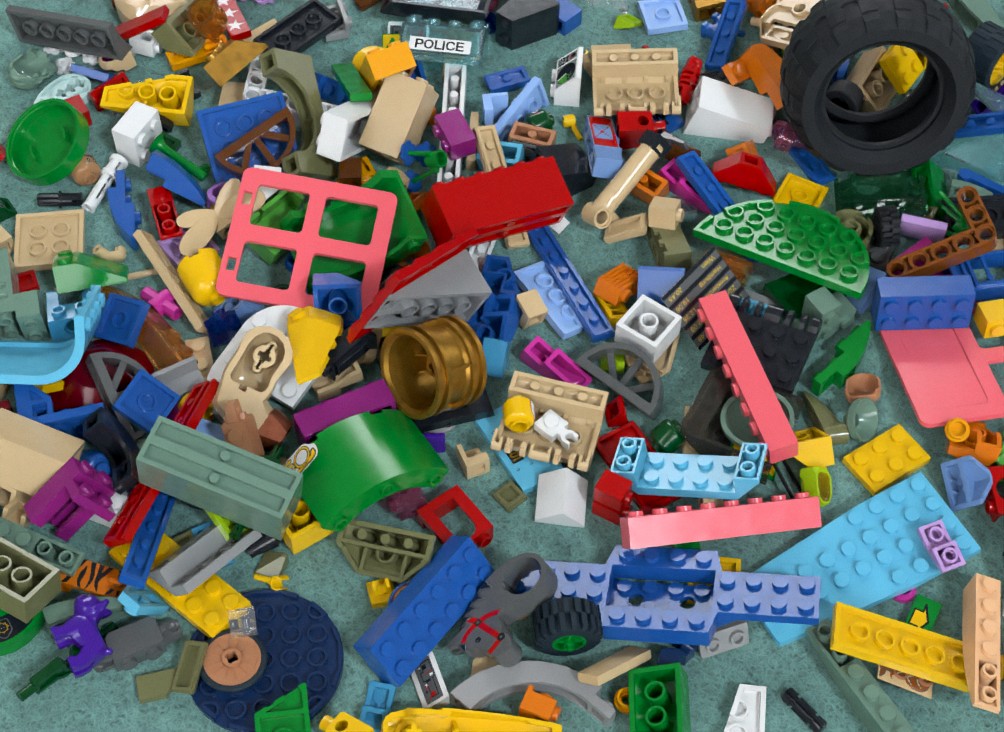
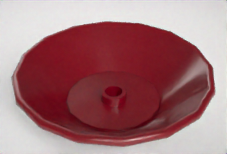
M102 339L90 341L77 367L62 379L64 381L63 390L47 393V395L52 398L55 412L83 407L93 403H102L103 401L85 363L88 356L93 353L115 352L123 354L138 362L150 375L155 373L154 366L145 352L135 346L132 349ZM105 365L112 380L118 367ZM124 371L116 392L125 390L134 377Z

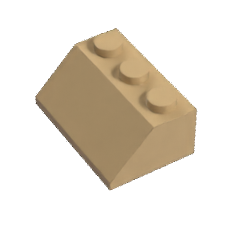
M884 46L863 52L846 79L857 84L862 90L864 103L860 111L875 112L886 109L897 92L878 63L887 51Z

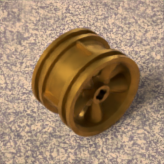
M455 315L439 316L418 325L412 324L394 329L383 341L380 353L382 378L396 400V407L406 416L422 420L438 415L448 408H459L471 404L482 395L487 380L486 358L479 338L463 319Z

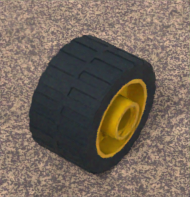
M986 21L972 32L968 40L975 57L976 88L980 91L987 90L993 92L996 86L999 87L1000 83L1004 81V28L992 21Z

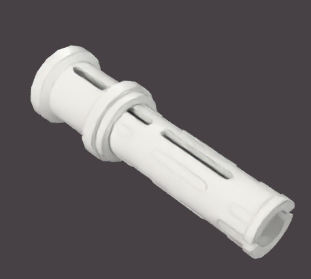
M116 153L111 154L109 163L101 170L100 179L81 205L85 211L95 212V209L107 193V188H110L112 183H116V170L127 168L128 161L123 156Z

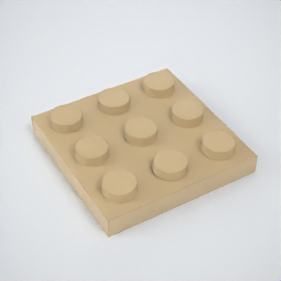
M84 209L17 214L14 244V265L17 273L33 269L34 271L52 270L54 256L63 250L85 253L86 215Z

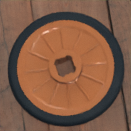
M228 629L221 631L214 638H209L206 641L208 643V650L200 676L211 688L226 693L240 692L253 686L262 677L267 666V651L263 642L255 634L242 629ZM233 658H237V660H235L232 663L228 662V660L230 661Z

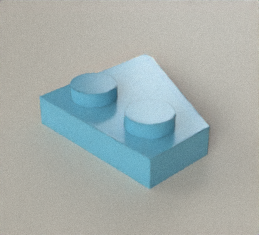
M127 585L117 599L125 606L124 610L132 616L163 615L169 608V605L146 585L144 590Z

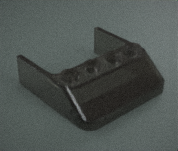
M715 367L710 370L681 424V436L699 455L739 456L740 453L739 450L730 447L732 442L725 436L721 428L720 415L726 401L733 396L731 389L732 381L730 378L726 379L722 367ZM772 386L774 392L783 396L790 403L794 411L795 420H798L804 399ZM764 461L759 482L763 485H766L772 466L767 461Z

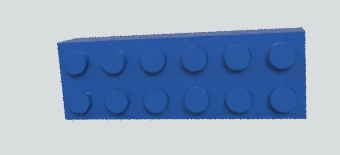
M452 535L431 558V561L419 571L353 645L354 649L382 683L400 687L464 614L480 587L495 570L470 537Z

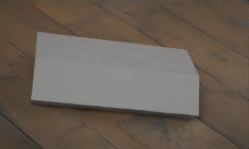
M213 522L151 569L149 577L174 596L189 594L261 538L262 535L256 530L249 529L240 535L239 540H234L233 538L226 541L218 526Z

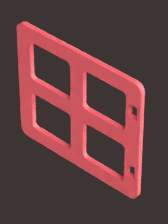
M254 167L247 168L243 172L216 282L217 293L223 297L272 306L314 307L313 295L306 293V287L313 258L316 255L365 264L366 267L361 285L363 312L368 305L373 303L374 296L379 292L397 208V197L395 194L386 191ZM260 187L309 195L310 198L301 232L296 233L250 223L257 191ZM245 192L252 194L250 205L242 204ZM328 199L367 205L378 209L369 245L319 236L324 208ZM246 243L287 249L297 253L288 289L281 290L238 282L236 280ZM229 258L236 260L234 271L226 270Z

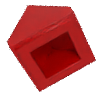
M620 395L606 405L605 416L608 427H618L628 423L623 397Z

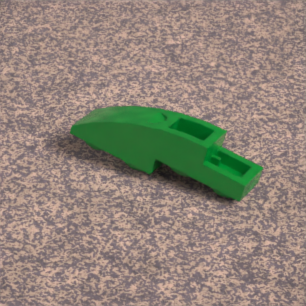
M867 320L861 326H855L846 339L842 338L835 346L836 353L834 358L830 360L827 368L816 372L811 380L813 382L811 392L819 397L832 384L841 389L846 384V379L854 375L866 350L871 329L870 321Z

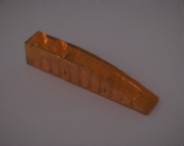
M101 287V292L105 293L106 299H108L111 292L140 300L118 287ZM150 307L137 341L157 369L162 370L194 356L192 349L182 341L180 333L174 330L161 315Z

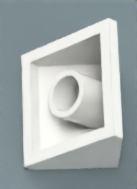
M567 467L539 474L534 522L584 527L588 480Z

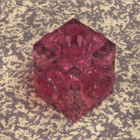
M421 487L395 492L390 495L391 499L387 500L392 514L397 513L401 521L417 516L416 510L427 504Z

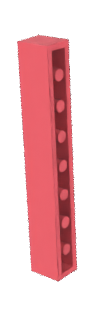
M726 290L700 298L699 309H696L700 323L704 322L706 325L705 333L708 340H713L715 356L723 362L722 369L726 379L730 378L732 381L731 389L735 398L739 397L741 412L744 417L748 416L750 420L749 428L752 436H757L759 443H767L766 457L770 464L797 456L798 441Z
M809 492L794 493V498L786 499V495L770 496L771 501H763L762 497L747 498V503L739 504V500L724 501V506L718 507L715 506V502L700 504V509H692L691 505L676 506V511L668 512L667 508L652 509V514L643 515V510L628 512V517H620L622 548L637 549L822 527L819 497L809 496Z

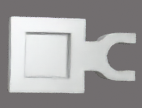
M551 409L534 423L535 431L551 443L558 439L566 450L570 448V442L566 439H572L574 442H577L579 437L574 431L567 430L569 423Z

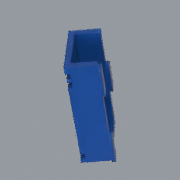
M1004 250L991 251L940 271L944 275H971L976 292L975 302L1004 299V279L993 280L994 276L991 275L988 269L1004 267ZM984 269L988 281L978 282L973 270Z

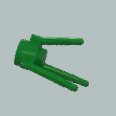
M939 190L938 194L958 215L956 216L944 205L940 206L956 222L951 228L954 232L947 230L945 235L951 237L968 230L957 206Z

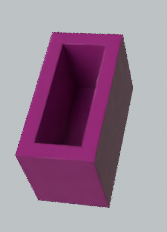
M459 108L434 115L433 134L435 138L440 139L441 148L449 155L451 161L476 153V137Z

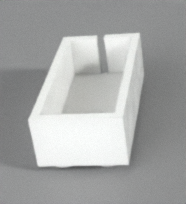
M372 98L371 101L360 102L348 101L325 111L320 120L322 126L316 140V145L318 146L316 154L341 162L365 150L363 146L358 144L368 121L363 117L370 116L376 99Z

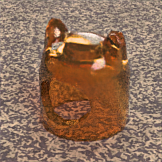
M195 0L188 9L187 18L197 32L211 42L218 44L220 36L226 31L228 26V17L216 0Z

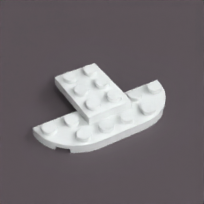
M288 305L272 306L251 316L210 369L207 381L211 382L212 379H216L220 383L226 364L239 347L246 332L257 326H271L282 331L289 339L287 328L288 314L299 307ZM292 358L289 367L278 378L271 397L294 411L317 378L298 385ZM213 408L212 412L215 414L216 419L223 424L224 419Z

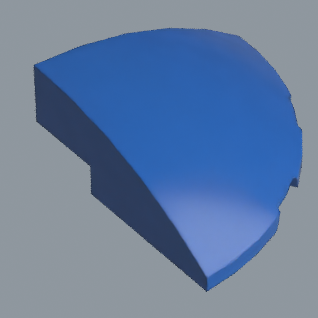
M155 150L151 154L145 168L147 172L164 179L165 182L162 187L204 206L206 194L194 177L178 162L161 151Z
M491 293L469 321L466 322L474 330L482 346L484 337L512 341L522 312L516 301V293L499 295Z

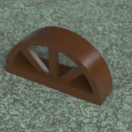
M286 106L214 156L216 164L227 173L242 178L243 172L249 167L251 148L255 143L270 164L268 166L282 167L281 159L291 154L296 135L295 122L289 108ZM286 122L289 135L272 131ZM261 138L288 142V145L282 156L275 160L261 141ZM244 151L241 168L228 162Z

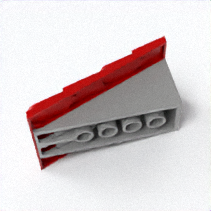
M475 227L455 235L451 241L437 246L431 253L415 259L411 265L393 273L385 282V287L374 296L373 303L363 310L360 315L361 318L349 328L348 336L346 337L349 344L375 328L418 325L443 315H455L468 322L492 293L466 249L478 235Z

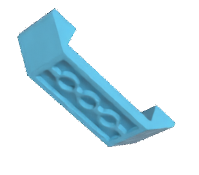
M621 437L610 471L633 481L632 490L639 495L738 500L759 484L768 445L767 443L742 442L739 456L655 453L647 451L645 438Z

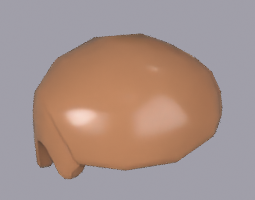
M859 373L848 377L844 389L846 400L851 404L858 398H870L875 403L881 396L880 378L870 373Z

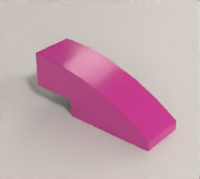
M675 158L660 169L657 175L669 182L670 192L682 197V200L696 206L698 210L707 214L711 213V210L676 165Z
M537 336L518 357L531 369L546 378L585 387L593 380L561 349L557 348L554 350L540 336Z

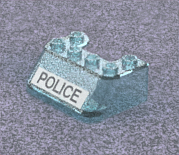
M410 14L402 22L399 40L401 43L408 42L414 60L481 66L487 59L490 25H485V21L472 20L468 25H462V21L449 20L448 24L441 23V19L428 18L427 21L423 19V15Z

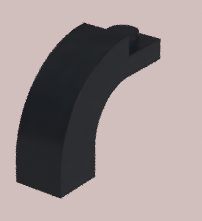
M100 407L83 420V436L95 444L107 457L113 471V488L121 495L126 490L133 488L139 481L136 458L140 450L124 426L108 411Z

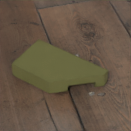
M177 667L136 676L140 704L168 698L172 693L171 688Z

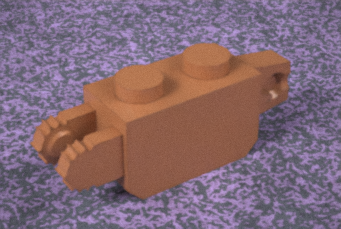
M238 399L227 401L224 405L226 415L223 416L224 423L221 425L225 442L264 458L265 453L255 417L252 413L247 414L246 411H242Z

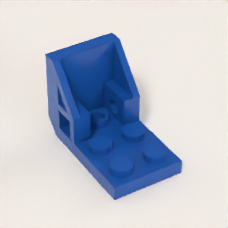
M14 384L17 414L89 442L83 436V420L98 408L102 407L105 409L103 402L55 412L52 398L34 385Z

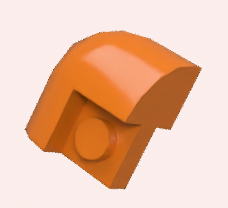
M981 421L968 422L970 433L967 439L956 443L947 438L945 451L957 459L971 455L987 467L994 463L1001 453L1000 432L994 433L985 428L987 423Z

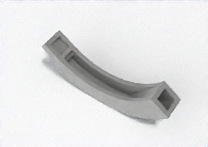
M519 661L511 667H503L499 664L469 677L450 692V704L456 709L481 711L499 699L526 693L530 684L534 686V692H544L558 696L578 705L606 728L614 722L616 714L612 703L605 698H600L602 692L601 685L595 686L581 683L578 681V671L566 666L543 661Z

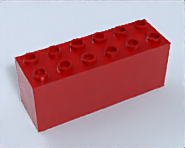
M540 156L530 162H517L511 167L505 168V166H500L491 172L485 173L480 171L471 177L465 178L460 176L451 182H437L431 186L420 208L436 246L449 242L455 235L475 227L478 235L468 246L472 247L542 228L546 225L550 226L560 223L573 206L574 201L554 157L545 158Z

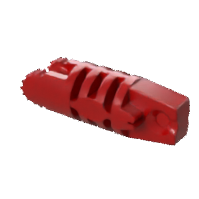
M695 56L688 58L678 80L681 107L689 104L700 77L703 61Z

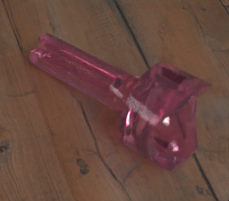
M778 120L772 129L775 142L773 145L774 149L788 152L793 145L807 150L788 122Z

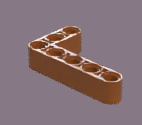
M964 186L957 192L958 208L968 230L891 260L886 267L888 277L930 276L994 250L997 246L996 229L978 191L972 186ZM967 198L973 199V200L970 201V202H964V201H963V200H965V199H967ZM975 217H981V218H982V219L979 220V221H973V220H972V219L975 218ZM983 236L991 237L989 240L981 239ZM964 244L969 245L966 249L959 248V246ZM941 253L947 254L943 258L937 257V255ZM918 262L925 263L923 266L920 267L915 266V264ZM895 271H903L900 275H893Z

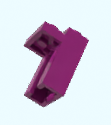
M71 457L23 507L31 523L42 528L49 521L50 524L58 527L55 535L67 542L94 514L108 522L116 516L112 507L113 502L110 499L116 492L111 484L112 479L107 473L94 470L85 460L81 462Z

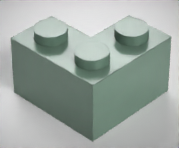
M823 286L805 295L800 320L804 314L809 315L808 327L812 317L823 319L816 341L822 338L828 339L835 331L841 328L847 329L853 324L856 308L842 293L837 291L831 294Z

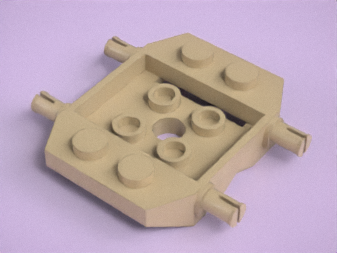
M777 0L774 5L765 11L761 18L752 17L750 24L760 27V40L762 44L785 49L790 43L793 29L784 26L795 27L800 20H805L811 12L810 9L820 0ZM773 23H781L783 26L775 25Z

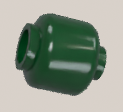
M538 109L526 114L523 122H521L553 130V125H555L552 114L547 113L544 109Z
M665 419L651 431L653 441L650 444L658 453H674L685 444L687 432L676 419L673 421Z

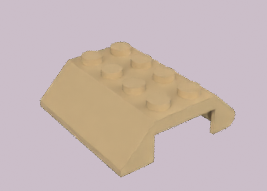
M677 48L592 50L593 116L617 115L619 111H650L652 115H680L681 95H679Z
M514 370L508 389V399L515 395L529 398L534 405L535 422L551 409L569 423L567 430L577 433L579 435L578 441L574 442L572 439H566L570 442V448L566 450L558 439L551 443L535 431L534 425L525 432H513L505 426L502 417L499 429L495 428L490 449L497 451L504 449V452L509 454L512 451H517L519 456L526 457L528 455L530 459L547 463L553 461L552 464L555 465L564 462L568 464V468L573 469L577 467V470L588 472L602 428L609 392Z

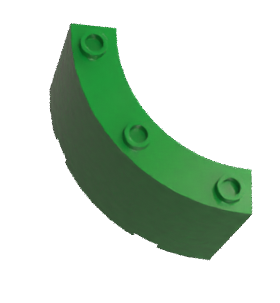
M379 170L371 179L360 186L391 192L397 197V208L383 271L405 259L410 254L419 251L422 248L421 245L428 239L397 170ZM334 200L330 202V207L324 208L319 236L369 245L378 209L372 206ZM307 209L289 211L279 223L281 229L296 233L301 232ZM290 250L295 260L297 253L295 251ZM316 255L312 261L306 287L308 293H313V274L339 273L362 281L366 266L363 263Z
M382 409L377 414H370L368 411L341 420L316 435L318 439L313 443L316 445L318 453L315 459L302 472V498L323 529L341 532L358 514L384 497L409 488H435L442 481L449 468L410 417L396 409Z

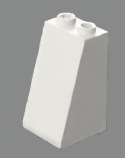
M702 76L686 107L683 134L746 142L753 140L754 143H764L767 137H771L775 126L772 124V121L775 117L776 109H774V104L768 97Z

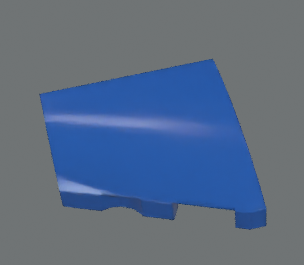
M487 254L482 276L492 293L495 295L521 294L516 282L515 273L512 270L510 258Z

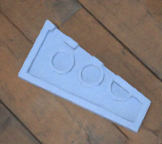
M534 76L524 86L518 97L511 102L506 112L499 117L495 127L500 141L508 142V136L515 121L523 122L526 114L550 105L540 78Z
M544 261L514 271L517 285L523 292L536 288L549 311L545 319L562 340L582 333L583 326L570 304L566 301L565 296H563L561 289L558 288L553 277L546 269Z

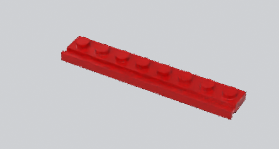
M212 379L211 382L205 381L194 385L173 421L195 430L213 400L219 382L216 379ZM138 481L102 542L109 548L130 543L160 491L143 485Z

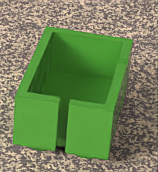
M282 190L266 203L259 212L257 211L251 216L250 223L282 230L279 223L289 211L300 210L305 197L301 193ZM308 202L305 203L303 209H307ZM248 243L269 266L289 251L287 249Z

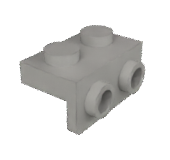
M336 0V4L326 7L341 17L343 24L325 36L326 42L349 38L350 29L353 28L351 16L346 15L348 14L346 3Z
M737 620L717 627L709 646L698 645L701 658L704 659L749 644L747 621Z

